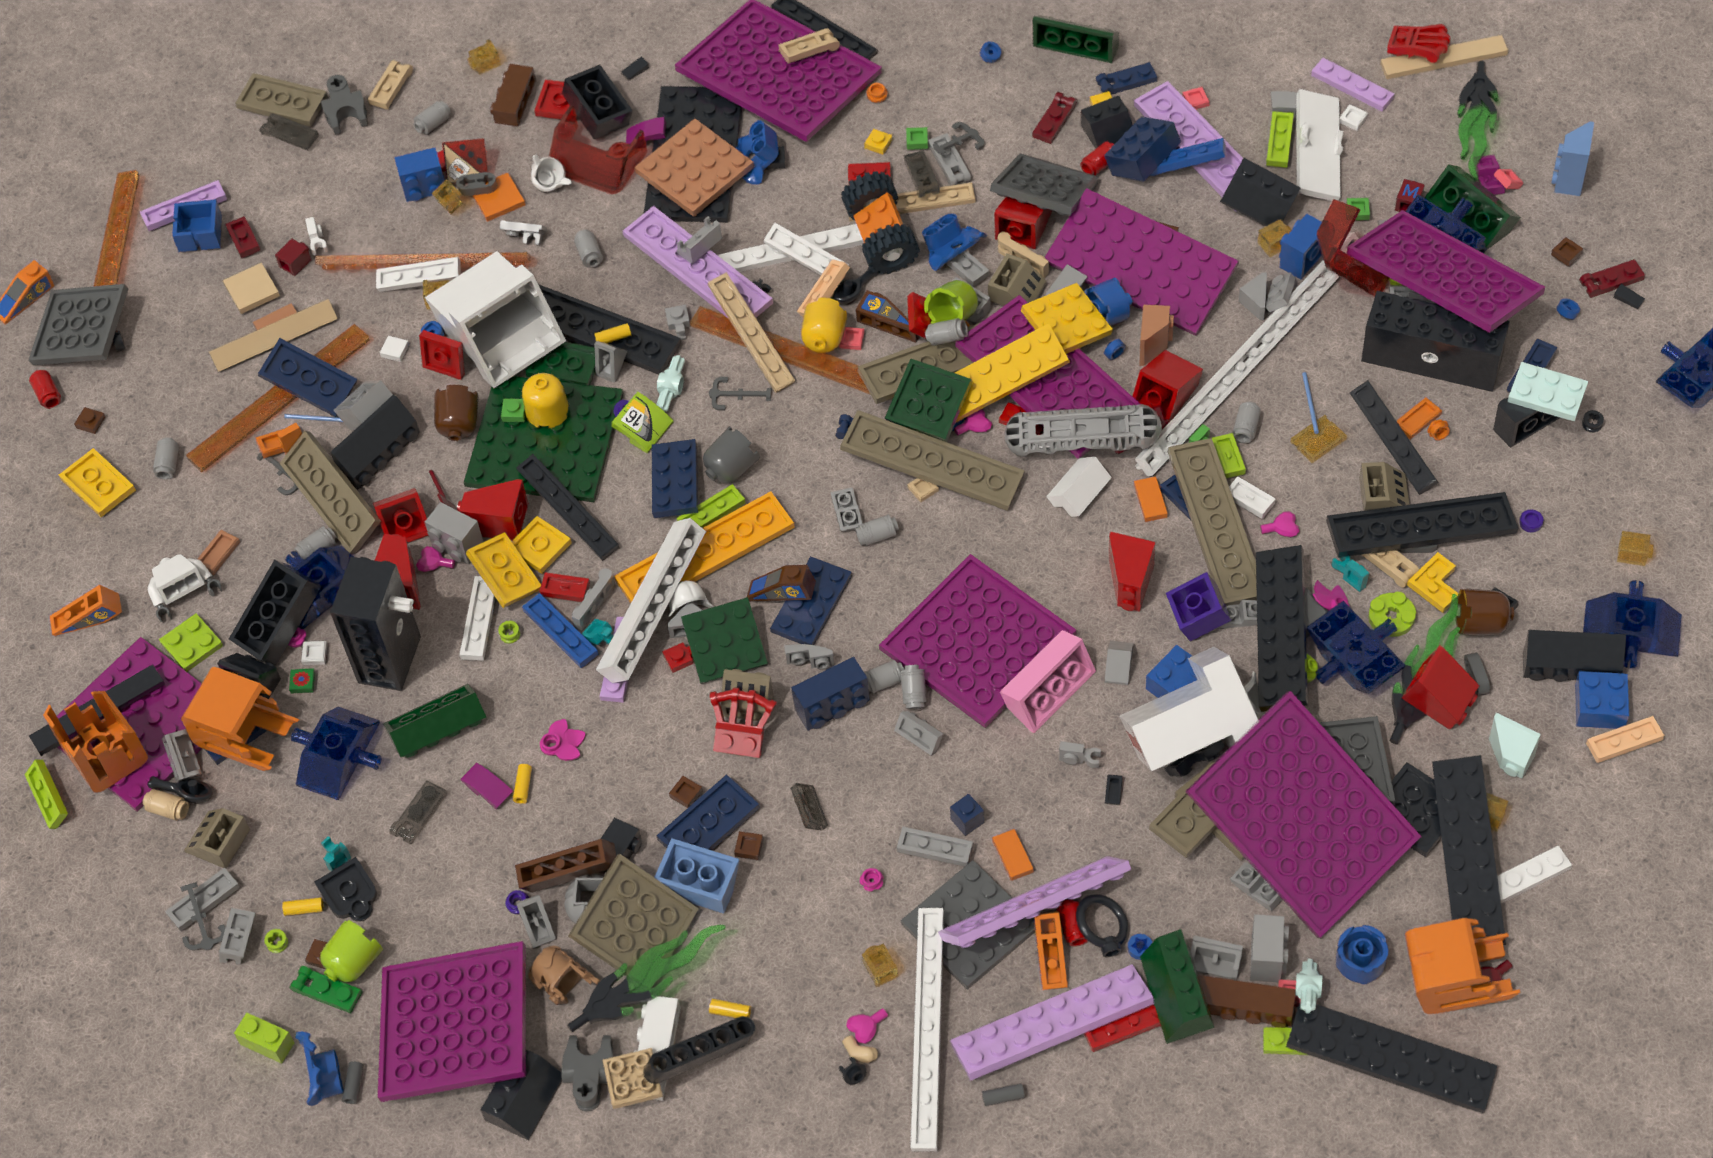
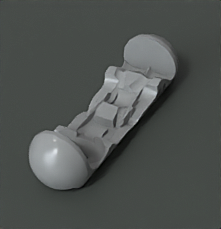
M1143 404L1019 412L1009 419L1005 427L1004 438L1010 451L1020 457H1026V455L1035 452L1054 454L1056 451L1075 450L1081 447L1112 449L1114 451L1128 450L1132 447L1147 449L1157 442L1161 433V421L1155 410ZM1037 424L1044 425L1043 435H1036L1035 426Z

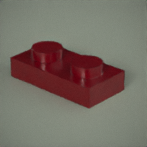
M245 216L225 224L241 258L261 251Z

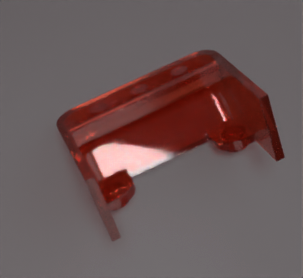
M570 105L554 129L548 157L555 158L561 162L565 169V177L572 181L608 194L621 192L634 173L635 166L642 161L647 153L644 131L639 130L631 144L616 142L610 146L608 151L573 139L578 129L575 108Z
M1333 199L1317 231V240L1325 267L1365 293L1375 296L1377 291H1384L1390 277L1340 250L1361 209Z

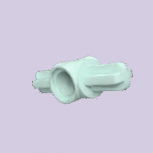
M680 355L674 356L669 369L665 370L664 373L661 372L658 377L657 391L660 395L656 405L664 412L668 411L672 398L680 395L683 389L684 377L681 372L685 359Z
M1311 958L1302 963V971L1297 973L1295 996L1301 999L1300 1007L1305 1010V1013H1310L1311 1010L1316 1009V1000L1321 998L1322 975H1319L1317 972V963L1312 962L1313 959Z

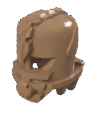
M558 946L544 948L534 960L528 973L532 984L538 989H541L543 986L546 993L550 995L549 999L556 1005L568 1003V998L565 995L581 978L590 985L592 983L597 985L600 982L598 978H595L592 973L580 966L578 962H575L571 956H568Z

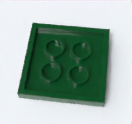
M910 359L886 413L885 420L947 442L973 381L956 373Z
M748 597L681 616L700 684L723 678L724 669H739L744 672L768 664Z

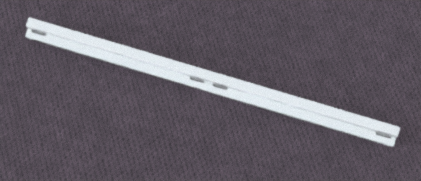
M1355 232L1348 233L1291 293L1288 305L1275 310L1161 431L1157 442L1153 446L1144 449L1135 458L1137 470L1142 469L1147 476H1153L1169 459L1168 447L1183 444L1356 260L1346 254L1347 247L1359 239ZM1152 457H1154V459L1148 464L1147 462H1148Z

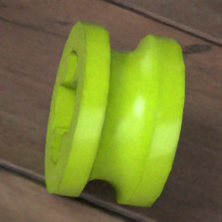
M505 621L498 628L500 638L504 643H514L520 637L519 626L514 621ZM508 629H510V631H512V629H513V634L509 635V634L507 633V635H506V632H505V631L508 630Z
M273 929L265 935V945L270 952L281 953L287 948L288 939L282 930ZM276 937H279L281 941H278L277 945H273L272 942L275 941Z

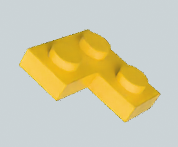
M1437 552L1408 580L1407 586L1444 613L1457 600L1458 593L1443 582L1455 571L1456 565Z

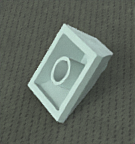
M1496 713L1489 736L1499 767L1506 774L1522 779L1535 757L1541 734Z

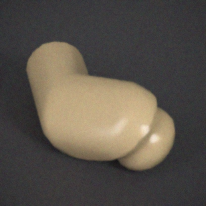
M848 1036L842 1041L850 1057L855 1058L857 1062L870 1063L878 1057V1052L874 1047L859 1046L853 1036Z

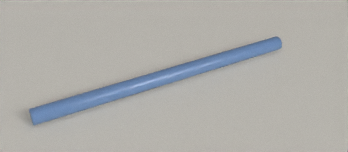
M1303 372L1302 376L1314 433L1318 434L1319 430L1307 373Z
M284 415V418L343 422L339 417Z

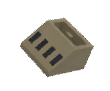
M1006 253L988 283V296L991 302L1005 306L1018 295L1029 303L1039 297L1046 285V280L1027 260Z
M1385 462L1361 463L1359 481L1363 511L1409 505L1405 473Z
M724 669L722 692L732 690L733 687L747 692L749 690H756V693L770 701L774 700L771 676L760 672L754 674L743 672L739 669ZM731 700L721 702L723 716L730 717ZM739 700L738 719L746 720L747 701ZM756 703L753 721L759 722L766 709Z
M224 808L208 811L184 851L226 869L250 831V828L245 818Z

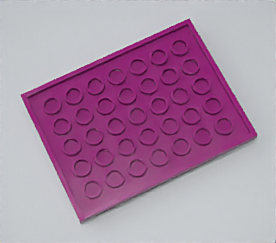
M748 0L675 64V71L807 142L882 73V67L842 45L835 51L826 50L787 63L779 52V44L806 36L815 31L757 0Z
M1291 691L1284 694L1185 791L1317 938H1321L1421 837Z

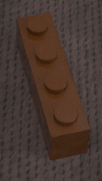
M598 839L517 864L515 868L519 889L536 892L575 880V878L586 874L592 875L608 870L616 858L614 843Z
M1198 975L1211 1015L1220 1016L1225 1020H1246L1250 1024L1267 1023L1277 1028L1291 1027L1296 989Z

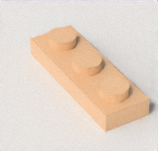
M832 259L797 312L803 316L808 303L818 301V298L821 297L831 298L850 267L845 262Z
M1654 716L1591 737L1587 739L1586 744L1596 762L1599 763L1662 741L1664 734Z

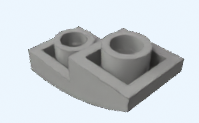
M853 487L831 492V499L840 531L845 532L858 528L862 524Z
M1241 600L1240 604L1226 606L1232 621L1218 628L1257 625V600Z
M806 644L784 645L787 665H801L807 661H810L811 669H826L834 665L833 651L831 649Z
M1247 862L1230 878L1235 886L1271 912L1282 900L1255 868Z

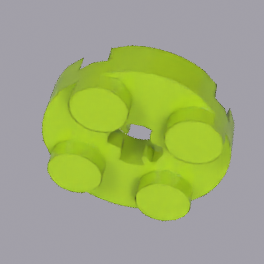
M1399 591L1385 593L1371 601L1368 619L1372 628L1378 633L1382 632L1389 637H1398L1408 633L1415 622L1416 609L1404 593ZM1388 611L1396 612V618L1387 617Z

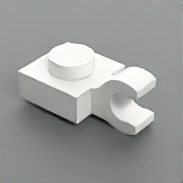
M314 217L305 219L311 240L310 248L312 254L317 255L316 249L322 247L325 253L328 252L326 242L320 239V237H323L320 224L316 225Z

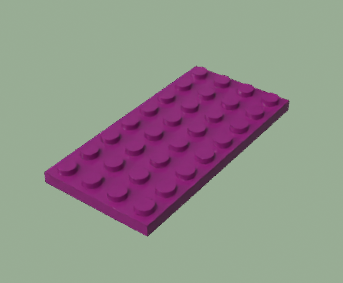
M1087 188L1082 194L1076 210L1068 217L1045 256L1050 266L1062 271L1068 264L1086 275L1085 283L1092 286L1114 277L1117 278L1124 292L1130 294L1132 305L1143 310V304L1170 306V315H1174L1173 325L1197 336L1239 264L1238 260Z
M1403 210L1347 247L1346 254L1489 333L1538 299L1545 291V286Z
M1018 295L970 330L967 337H964L963 340L956 341L955 346L974 363L1035 331L1021 312L1022 305L1028 302ZM1080 349L1066 354L1070 363L1009 394L1026 412L1140 404ZM1081 447L1069 451L1079 459L1091 449Z

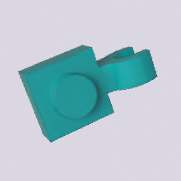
M1350 556L1340 557L1341 561H1338L1335 557L1332 559L1331 565L1334 569L1343 573L1342 579L1359 592L1366 588L1369 572L1362 565H1359L1353 559L1350 560Z
M594 619L581 633L590 643L597 645L603 640L610 644L614 636L611 634L613 630L610 624L599 619Z
M329 836L321 842V845L327 851L323 860L330 871L351 859V855L343 843L334 844Z

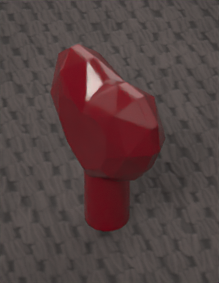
M1505 960L1495 968L1490 966L1480 967L1481 976L1490 977L1489 982L1480 984L1503 980L1502 975L1513 967L1511 962Z

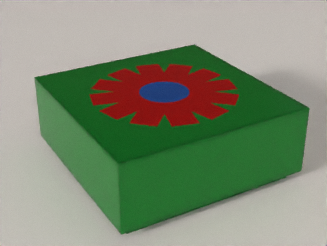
M314 668L291 669L290 693L314 692Z

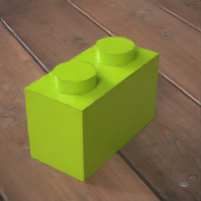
M249 1013L245 1014L234 1032L240 1045L281 1064L295 1044L289 1031Z

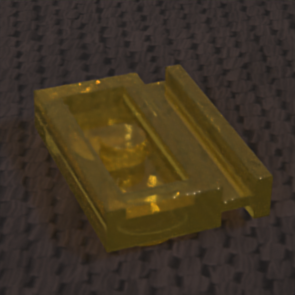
M1326 415L1316 420L1319 430L1318 434L1314 433L1313 424H1310L1293 436L1290 441L1311 463H1314L1344 442L1347 437L1340 428L1327 419Z

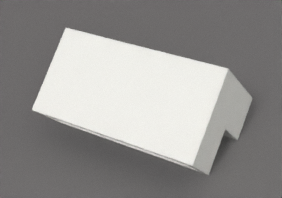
M1096 457L1079 458L1046 497L1054 507H1063L1071 517L1080 516L1112 477Z

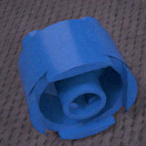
M1117 278L1108 279L1084 291L1110 326L1129 318V305H1132V298L1129 293L1124 292Z
M1369 925L1355 928L1353 926L1346 929L1339 938L1336 952V967L1340 973L1347 979L1360 984H1369L1371 981L1376 980L1383 973L1388 957V946L1385 936L1378 929Z

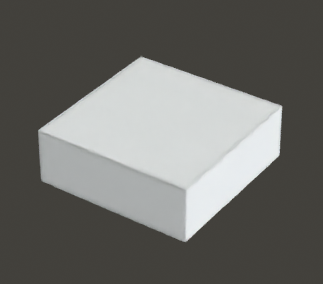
M1349 104L1340 116L1339 123L1357 131L1368 117V113Z
M388 336L380 351V355L383 358L401 362L409 347V342Z
M303 642L302 665L326 664L327 642Z

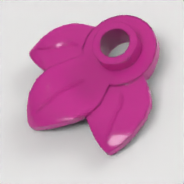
M1317 580L1314 585L1315 593L1313 594L1315 600L1322 607L1328 609L1332 616L1345 618L1348 615L1350 606L1342 588L1337 585L1330 591Z
M561 719L551 724L548 733L541 738L540 749L544 754L549 756L556 755L564 761L574 760L580 757V752L577 748L583 743L586 734L581 730L568 729L566 719ZM550 743H555V744H556V745L553 746V747H548V745H549Z

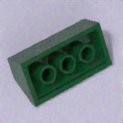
M1041 15L1033 17V47L1113 63L1119 47V32Z
M1450 164L1447 165L1423 199L1453 225L1456 223H1466L1485 243L1486 250L1507 236L1521 218L1460 166Z
M467 683L383 723V726L398 755L401 758L404 756L408 758L417 754L418 749L437 745L440 742L439 739L446 736H456L461 732V729L467 726L474 727L482 723V719L486 718V714L476 692Z
M1179 929L1157 937L1140 956L1154 999L1153 1002L1166 1043L1169 1044L1215 1028L1189 944L1182 930Z

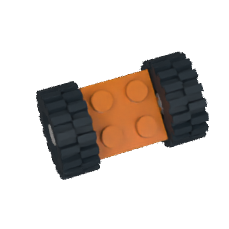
M873 171L872 174H869V172L864 173L865 176L863 177L857 176L855 181L851 180L849 185L844 186L841 198L848 216L856 221L864 241L862 251L869 269L874 273L879 271V274H884V272L890 274L894 270L896 272L900 271L902 267L904 269L907 268L908 263L912 264L915 261L914 258H918L920 248L913 230L903 224L896 207L899 197L892 179L888 174L885 175L884 172L878 174V171Z

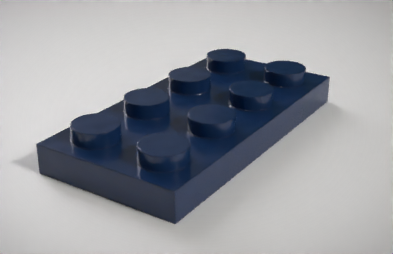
M279 338L258 372L260 378L334 417L337 416L334 409L349 396L357 383V378L282 338Z
M696 439L653 444V517L661 518L698 513Z
M810 556L806 565H808L816 580L812 599L786 600L770 627L771 633L806 645L815 644L852 577L851 571Z
M726 774L657 834L656 837L665 848L668 847L671 838L713 850L752 816L760 806L756 800Z

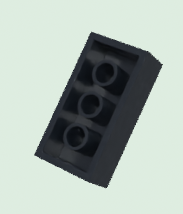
M274 559L230 635L229 640L258 660L265 663L269 662L276 666L322 586L292 566Z

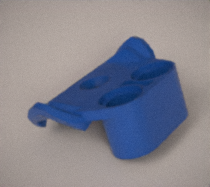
M762 120L752 124L749 135L739 138L738 146L736 147L739 152L742 151V154L748 158L751 152L755 154L750 159L754 162V168L742 177L747 183L759 185L762 182L763 170L778 155L777 133Z
M953 213L942 216L922 231L930 253L929 263L934 271L939 270L945 263L980 241L981 238L987 237L986 233L980 232L973 227L961 228L957 215ZM962 244L958 248H953L956 245Z
M301 1031L296 1033L295 1038L304 1047L310 1089L306 1103L309 1106L319 1104L324 1098L343 1094L344 1089L335 1049L315 1054L317 1047L315 1043L310 1041L311 1034Z

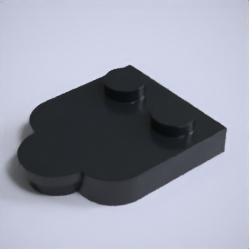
M357 857L314 881L317 889L336 917L342 919L350 917L354 921H364L370 917L372 913L371 903L375 901L377 891Z

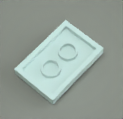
M1521 362L1508 397V402L1575 422L1588 381Z

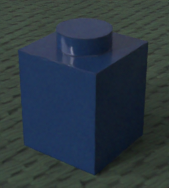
M968 793L950 806V819L967 836L984 824V810Z

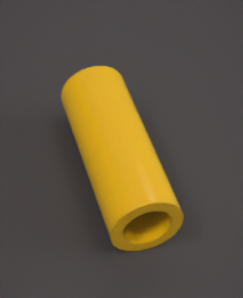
M628 323L594 333L596 341L610 343L631 336V331Z
M528 764L518 765L513 794V802L525 804L527 802L532 767Z
M323 898L283 901L284 916L323 912Z
M712 998L709 1013L731 1018L741 1016L749 1018L751 1006Z

